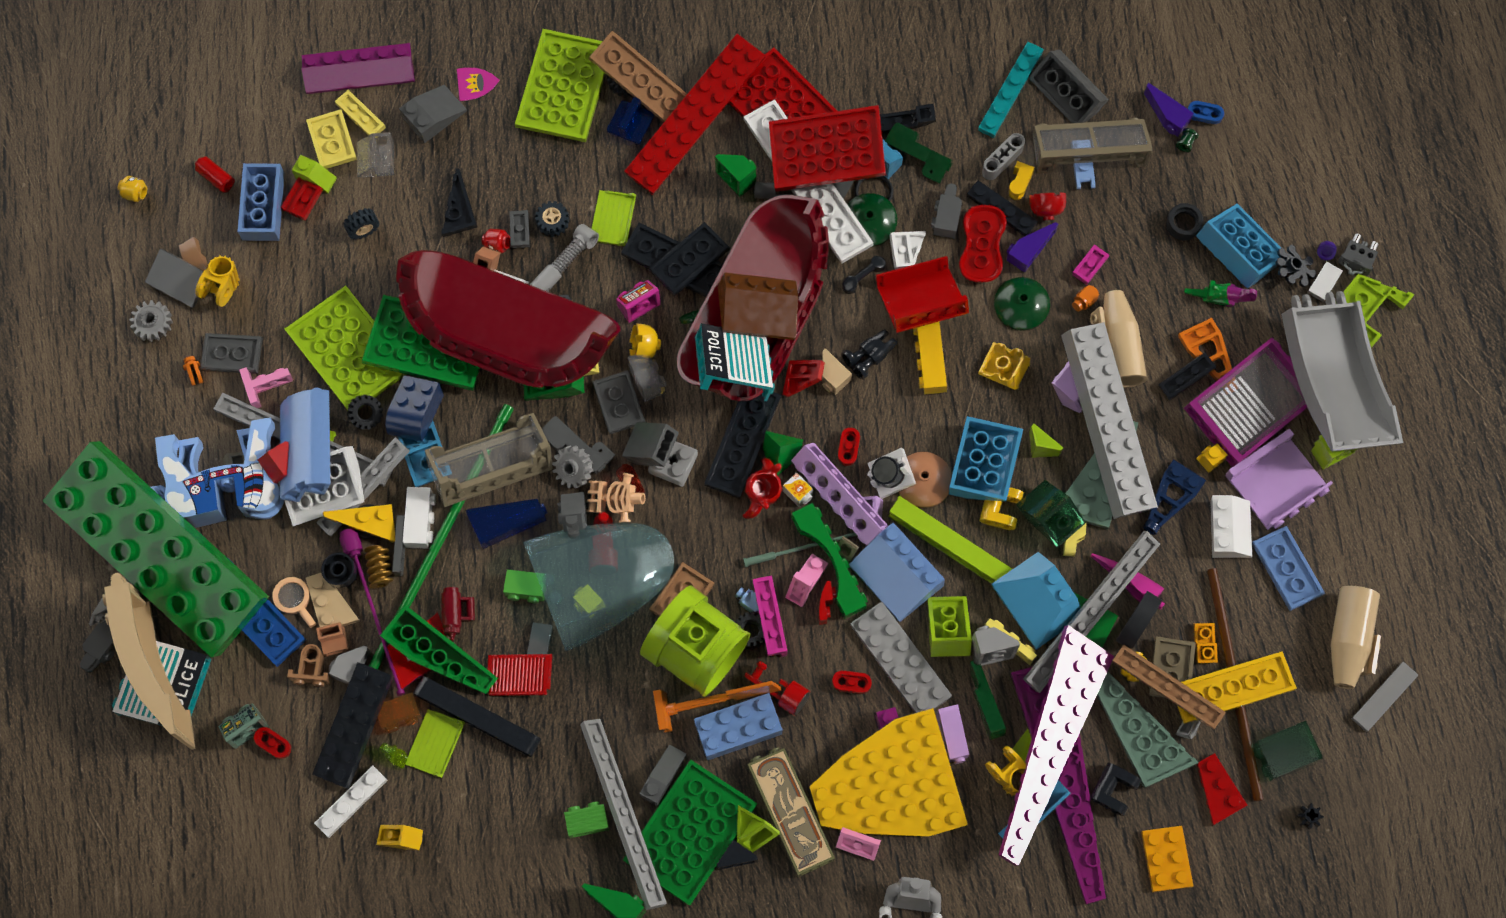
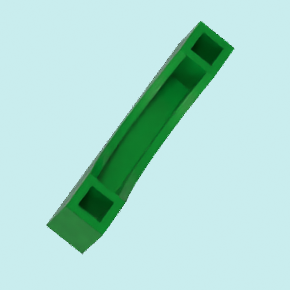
M811 503L793 512L791 518L799 534L818 544L832 561L838 582L836 604L844 619L866 609L868 601L865 594L859 592L857 588L859 584L854 574L850 575L848 571L850 567L845 557L841 558L839 554L841 550L836 540L832 541L830 537L832 533L827 523L824 524L821 517L823 516L820 509Z

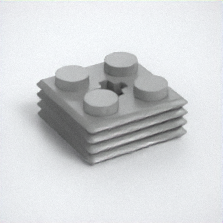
M675 441L665 467L649 466V474L683 487L698 456L697 449ZM676 459V462L671 465L670 460Z

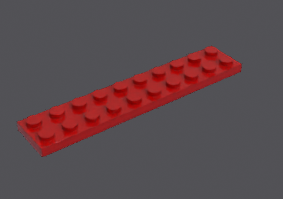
M736 34L625 169L624 173L654 195L761 64L766 55L739 34Z

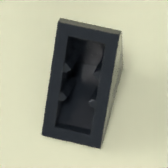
M733 840L717 863L718 870L757 863L758 858L757 855Z

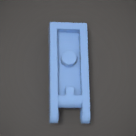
M1090 141L1072 142L1071 149L1091 148ZM1093 162L1073 164L1076 189H1081V182H1090L1091 189L1095 188Z

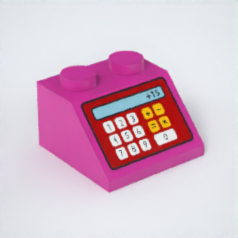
M649 280L639 282L632 290L624 291L616 298L617 307L628 323L660 305L659 290Z

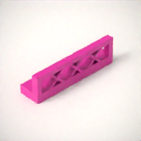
M772 576L753 579L767 655L781 654V657L787 656V646Z

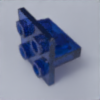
M634 97L631 103L622 100L607 128V132L639 145L654 114L641 108V100Z

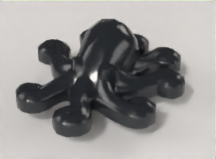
M1294 245L1287 247L1288 253H1286L1284 248L1278 249L1277 254L1281 258H1278L1275 263L1280 267L1278 270L1279 277L1284 278L1286 275H1289L1286 278L1289 285L1295 284V280L1300 277V286L1306 287L1308 285L1307 276L1310 279L1316 277V271L1314 269L1309 270L1306 267L1313 264V259L1308 256L1305 260H1302L1295 251Z

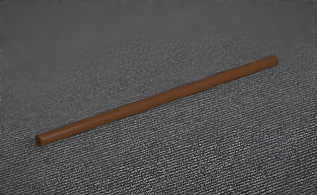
M1217 568L1208 569L1207 572L1226 666L1229 668L1236 665ZM1245 706L1235 708L1253 800L1257 802L1264 800L1246 709Z

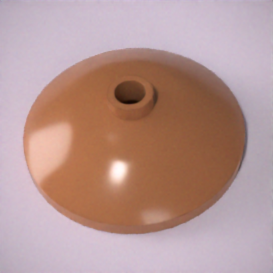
M917 452L907 456L916 484L899 491V495L920 508L933 507L943 502L949 495L952 472L948 464L938 455L929 452ZM926 473L928 478H923L921 475Z

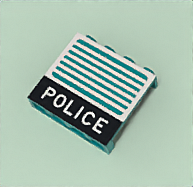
M700 324L695 336L700 389L708 390L712 379L762 388V396L764 401H767L770 394H773L775 384L772 383L773 370L770 368L771 357H769V344H767L766 337L722 332V327Z
M156 641L162 664L173 690L185 710H190L192 716L212 659L206 654ZM125 676V679H122L119 685L120 692L118 698L116 697L113 701V712L118 716L125 715L163 726L139 699L127 676Z

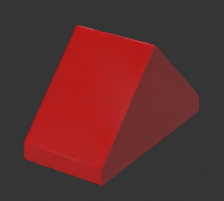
M287 441L269 450L257 460L273 483L276 484L287 476L289 442Z

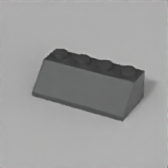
M1061 50L1050 51L1029 76V79L1071 123L1087 122L1109 100Z

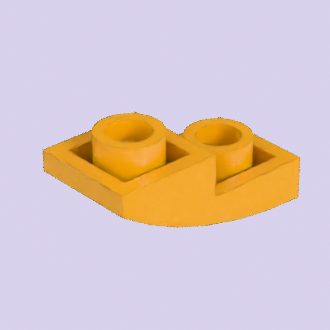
M1193 623L1197 663H1218L1215 623Z

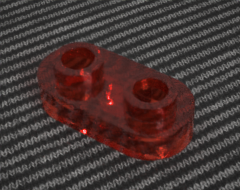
M623 464L617 469L616 473L620 482H623V473L632 474L634 477L631 478L630 484L636 486L635 493H645L632 466Z

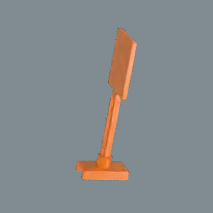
M773 681L725 691L726 694H717L677 704L675 702L668 704L666 692L662 690L653 691L659 730H664L665 733L673 731L670 716L678 714V712L725 702L729 699L741 700L781 691V686Z

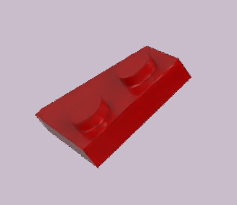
M789 360L782 395L790 397L822 381L825 362L822 360Z

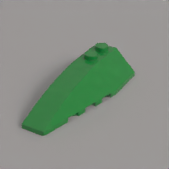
M406 605L400 609L380 635V637L411 661L484 694L490 690L498 679Z

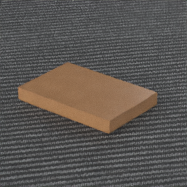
M682 562L649 608V611L660 617L672 600L687 586L692 585L707 596L715 583Z

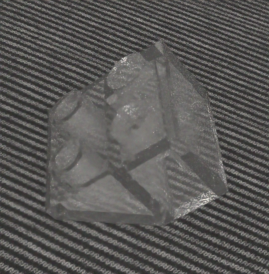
M391 132L372 133L357 142V177L394 175V141Z

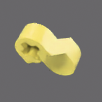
M1074 521L1073 534L1065 538L1063 543V556L1075 557L1077 543L1085 539L1086 522Z

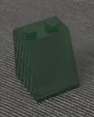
M1046 480L1016 504L1023 516L1057 548L1086 523L1070 496Z
M1307 721L1284 729L1253 744L1254 754L1257 759H1260L1263 765L1261 767L1262 772L1266 778L1268 777L1269 781L1313 766L1323 759Z

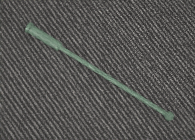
M854 532V533H850V534H846V535L834 537V538H831V539H832V541H835V540L838 541V540H841V538H842L843 536L846 537V538H850V537L857 536V534ZM811 543L777 553L769 552L750 558H743V562L746 568L750 565L773 560L777 556L819 545Z

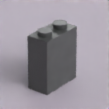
M636 422L622 456L634 465L665 467L679 432L665 423Z

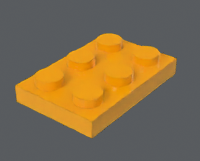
M1182 826L1142 831L1152 893L1193 887Z

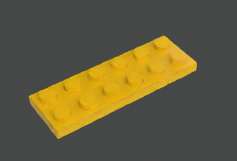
M1283 651L1181 682L1223 711L1232 710L1297 689ZM1177 706L1184 724L1198 720Z

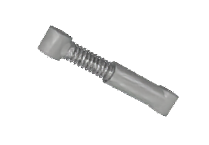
M580 224L573 233V241L563 250L561 255H558L551 265L548 264L530 285L549 292L562 277V271L567 269L566 266L569 267L568 264L575 260L579 252L581 253L586 248L591 249L596 245L599 234L585 224Z

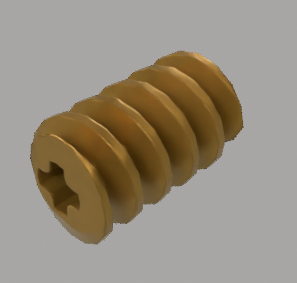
M378 545L366 547L364 552L367 553L365 559L367 560L366 566L369 568L367 570V574L370 575L368 581L371 583L369 587L371 589L383 588L388 583L394 581L393 578H387V576L393 574L392 571L386 570L391 567V563H385V561L390 559V556L384 555L389 552V549Z

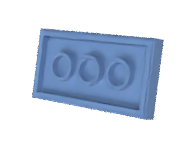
M1287 526L1252 542V546L1289 611L1325 594Z

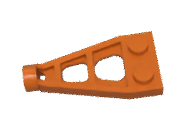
M1212 318L1178 334L1186 351L1194 359L1203 354L1199 350L1200 345L1209 341L1214 342L1217 353L1209 358L1212 362L1221 359L1225 366V370L1220 373L1215 370L1209 373L1216 381L1232 369L1222 334ZM1235 377L1232 378L1230 382L1222 386V389L1226 395L1228 394L1225 390L1226 387L1230 390L1231 393L1234 392L1229 386L1230 384H1232L1236 390L1238 389V387L1233 382L1235 381Z

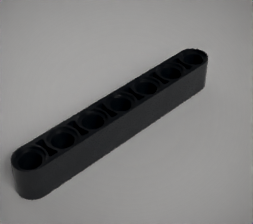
M425 676L421 678L413 692L416 697L529 757H532L541 741V738Z

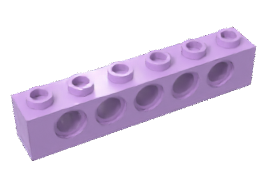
M815 443L805 445L791 460L797 471L802 473L807 478L808 483L819 491L821 498L827 501L832 506L833 511L844 519L846 526L858 535V539L862 543L868 545L879 533L888 527L886 522ZM825 477L828 480V485L825 483ZM837 491L840 493L841 498L837 496ZM850 505L853 507V513L850 511ZM862 520L866 522V527L863 525Z

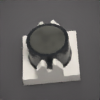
M903 448L868 463L870 471L867 475L871 478L870 483L873 487L877 488L881 499L916 484Z

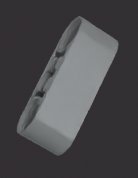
M1019 133L1012 134L984 161L982 175L985 179H996L1023 152L1025 144L1023 135ZM1012 143H1017L1020 146H1013ZM987 167H993L995 170L991 171Z

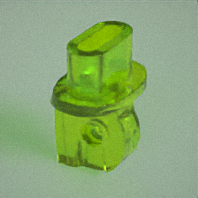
M383 743L379 750L385 753V757L393 765L403 769L407 762V753L402 749L396 748L395 744L390 746L387 743Z

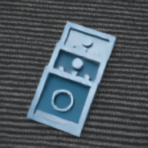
M432 420L423 442L398 437L410 450L405 456V460L415 487H420L434 481L426 461L425 450L433 446L442 447ZM449 464L437 467L441 477L452 475Z

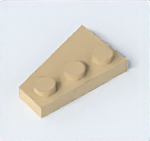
M322 573L306 577L320 627L339 622L343 626H347L360 621L337 588L331 586L323 578Z

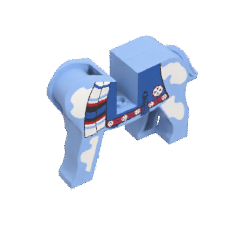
M271 417L251 421L250 428L236 430L245 459L244 464L223 465L198 472V461L203 450V443L199 437L178 440L174 434L156 437L158 466L164 475L166 488L162 485L152 486L151 488L194 528L226 521L223 491L228 493L236 492L237 506L245 517L257 519L272 518L280 511L284 500L280 499V487L278 484L273 483L257 460L271 450L270 440L275 430V423Z

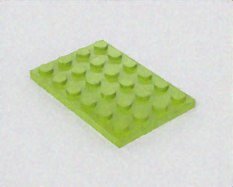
M543 29L515 121V127L586 142L606 74L591 62L589 57L603 41Z
M345 285L286 327L285 331L348 410V405L356 396L370 395L377 397L407 374L362 364V358L374 320Z

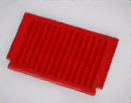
M553 654L488 655L487 670L498 678L490 688L489 696L547 695V690H550Z

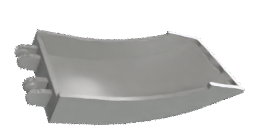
M1338 291L1336 293V302L1334 294L1327 292L1325 295L1326 305L1312 306L1310 296L1305 294L1302 296V307L1299 296H1292V308L1281 314L1289 353L1306 405L1330 450L1334 452L1402 444L1403 439L1396 406L1392 405L1378 372L1367 335L1361 302L1347 303L1344 293Z

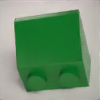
M717 154L715 156L716 173L739 197L755 185L757 167L751 159L748 160L743 155Z

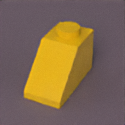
M380 825L376 845L404 850H419L422 843L423 830L406 825Z

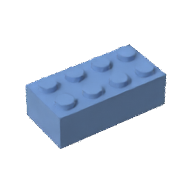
M243 163L237 231L242 241H279L285 175L281 164Z
M769 693L694 719L707 761L782 735L783 731Z

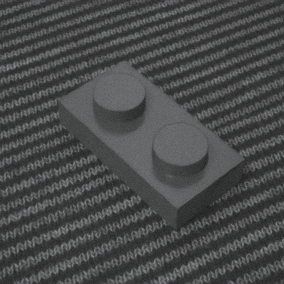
M528 210L509 211L511 248L530 247Z

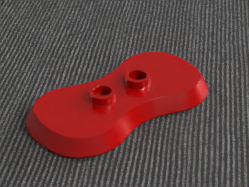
M977 205L971 207L963 218L966 247L960 257L959 268L961 274L966 279L974 282L993 281L998 278L1003 268L999 244L1005 231L1007 220L1004 212L995 206Z

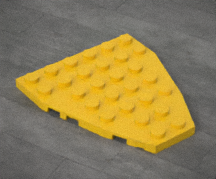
M934 708L892 720L882 729L876 731L869 738L843 754L809 786L820 824L825 827L841 830L843 827L863 834L932 836L968 825Z

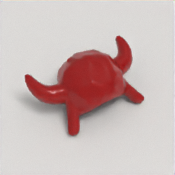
M763 458L760 460L763 463L762 470L752 473L747 479L745 493L751 500V505L743 514L745 519L756 517L762 508L768 509L769 505L776 502L780 497L782 486L781 479L777 476V472L782 468L780 463L774 465L770 459Z

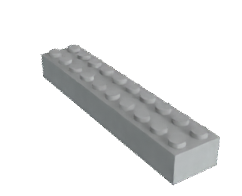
M1105 322L1070 329L1061 336L1113 518L1117 519L1158 507Z

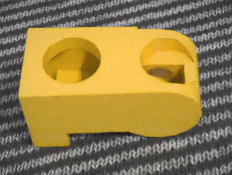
M1017 161L1013 172L1017 176L1010 183L1008 191L1010 198L1020 200L1024 196L1035 167Z

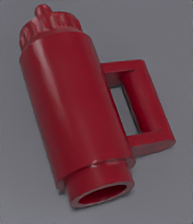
M457 587L444 588L443 593H441L442 628L444 635H448L450 640L454 641L455 635L460 634L462 622L475 621L474 597H461ZM461 602H467V617H461Z

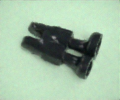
M886 329L861 342L858 351L852 353L849 350H844L841 353L845 364L850 369L853 367V373L858 378L865 379L868 376L869 367L872 364L878 365L897 345V341L894 338L885 344L882 342L889 334ZM864 356H868V358L865 361L857 364V362Z

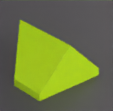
M1033 424L1029 431L1032 458L1059 456L1063 447L1037 425Z
M738 805L737 843L753 853L780 834V831L767 821Z

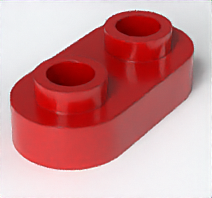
M846 428L841 434L838 460L844 466L853 465L857 459L860 433L855 428ZM848 437H853L854 440H853V441H848L847 438H848ZM848 454L851 458L845 459L844 455Z
M838 671L833 676L832 684L836 690L841 692L865 694L871 689L872 680L865 673ZM844 679L846 683L840 685L838 681ZM860 681H863L865 683V686L859 687L858 683Z
M262 727L255 732V743L274 757L284 759L291 753V744L270 728ZM268 735V740L263 742L262 738ZM280 746L285 747L283 752L278 751Z

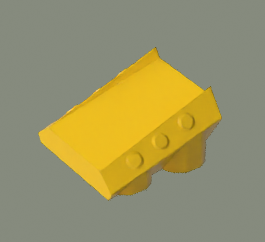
M993 342L978 374L1016 390L1019 389V384L1028 366H1030V357L1025 356L1021 349L1014 348L1011 350L1005 344Z

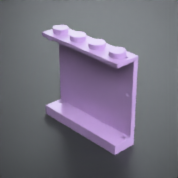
M1290 429L1229 469L1225 475L1241 497L1250 501V508L1267 530L1273 526L1275 529L1278 528L1288 516L1290 519L1300 512L1298 509L1302 506L1305 508L1309 507L1315 502V497L1326 495L1330 491L1329 487L1333 484L1332 481L1327 484L1292 442L1291 438L1294 434Z

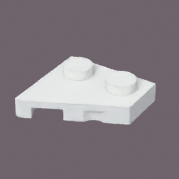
M926 231L890 233L889 237L895 270L916 263Z

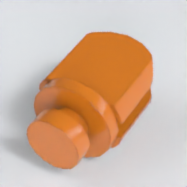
M1091 285L1084 287L1074 297L1072 307L1078 312L1088 309L1097 301L1099 297L1098 290Z
M194 356L184 358L185 364L183 369L187 371L191 385H196L191 371L193 369L199 384L203 383L198 368L200 362L196 361Z

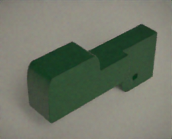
M900 123L894 124L885 142L926 162L922 169V174L940 184L945 173L949 172L953 160L917 143L919 139L918 132Z
M970 661V675L976 687L974 697L981 712V719L989 740L1005 736L1006 727L981 664H974V661Z

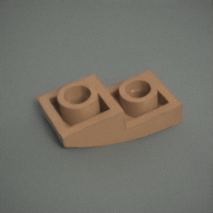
M192 237L179 245L183 260L203 271L208 268L206 257L201 254L199 240Z

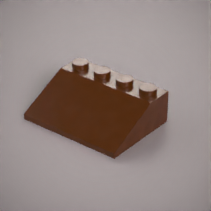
M724 272L718 284L722 332L788 340L796 339L798 310L796 281Z

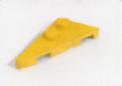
M392 504L323 512V517L331 521L348 525V527L387 539L390 542H395Z

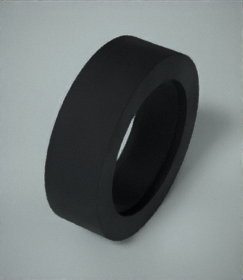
M1147 591L1116 641L1132 650L1163 600Z

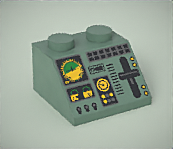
M252 703L241 707L236 715L225 718L218 727L226 742L236 749L253 738L259 728L269 727L257 707Z

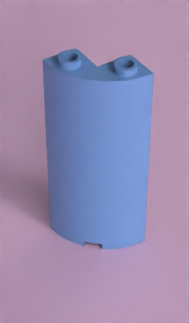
M313 388L312 390L301 391L288 396L280 405V444L285 441L289 442L287 476L280 481V499L300 502L305 492L324 495L330 486L329 390Z

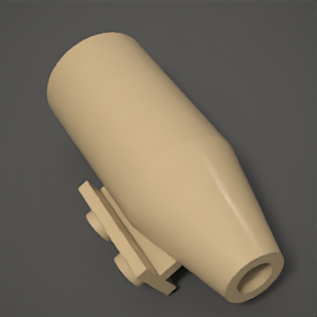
M1121 290L1109 291L1105 293L1103 307H1098L1091 313L1090 322L1092 325L1105 322L1123 388L1138 386L1147 381L1139 325L1124 292Z
M1343 586L1339 591L1330 644L1334 685L1339 688L1354 689L1360 675L1375 674L1377 669L1381 636L1374 635L1380 594L1369 588Z

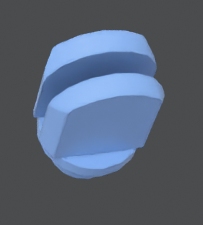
M741 587L735 595L736 598H741L738 603L750 613H758L755 592L750 589L744 592V588Z

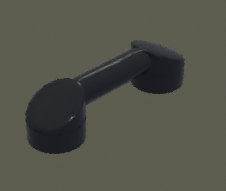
M874 256L871 259V263L855 276L846 277L842 284L843 291L846 294L855 293L860 280L872 271L882 272L885 269V259L880 256Z

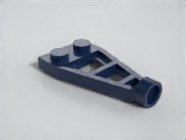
M1173 459L1161 478L1155 496L1157 506L1163 500L1171 505L1172 509L1167 515L1158 512V507L1151 509L1143 529L1151 535H1156L1166 522L1196 497L1206 480ZM1173 483L1185 491V494L1179 500L1171 499L1166 494L1169 484Z

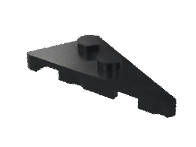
M460 168L456 169L452 180V190L449 194L444 227L441 231L443 237L477 228Z

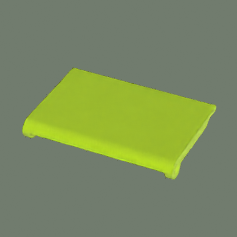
M599 190L592 230L599 234L598 243L618 246L626 245L636 200L635 193L626 194Z
M428 709L405 765L442 778L465 722Z

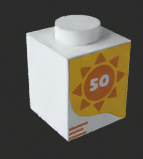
M798 473L783 485V492L798 507L802 503L804 505L807 504L813 497V488Z

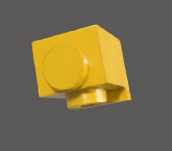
M1217 443L1213 447L1211 445L1206 447L1196 459L1209 473L1225 460L1227 453Z

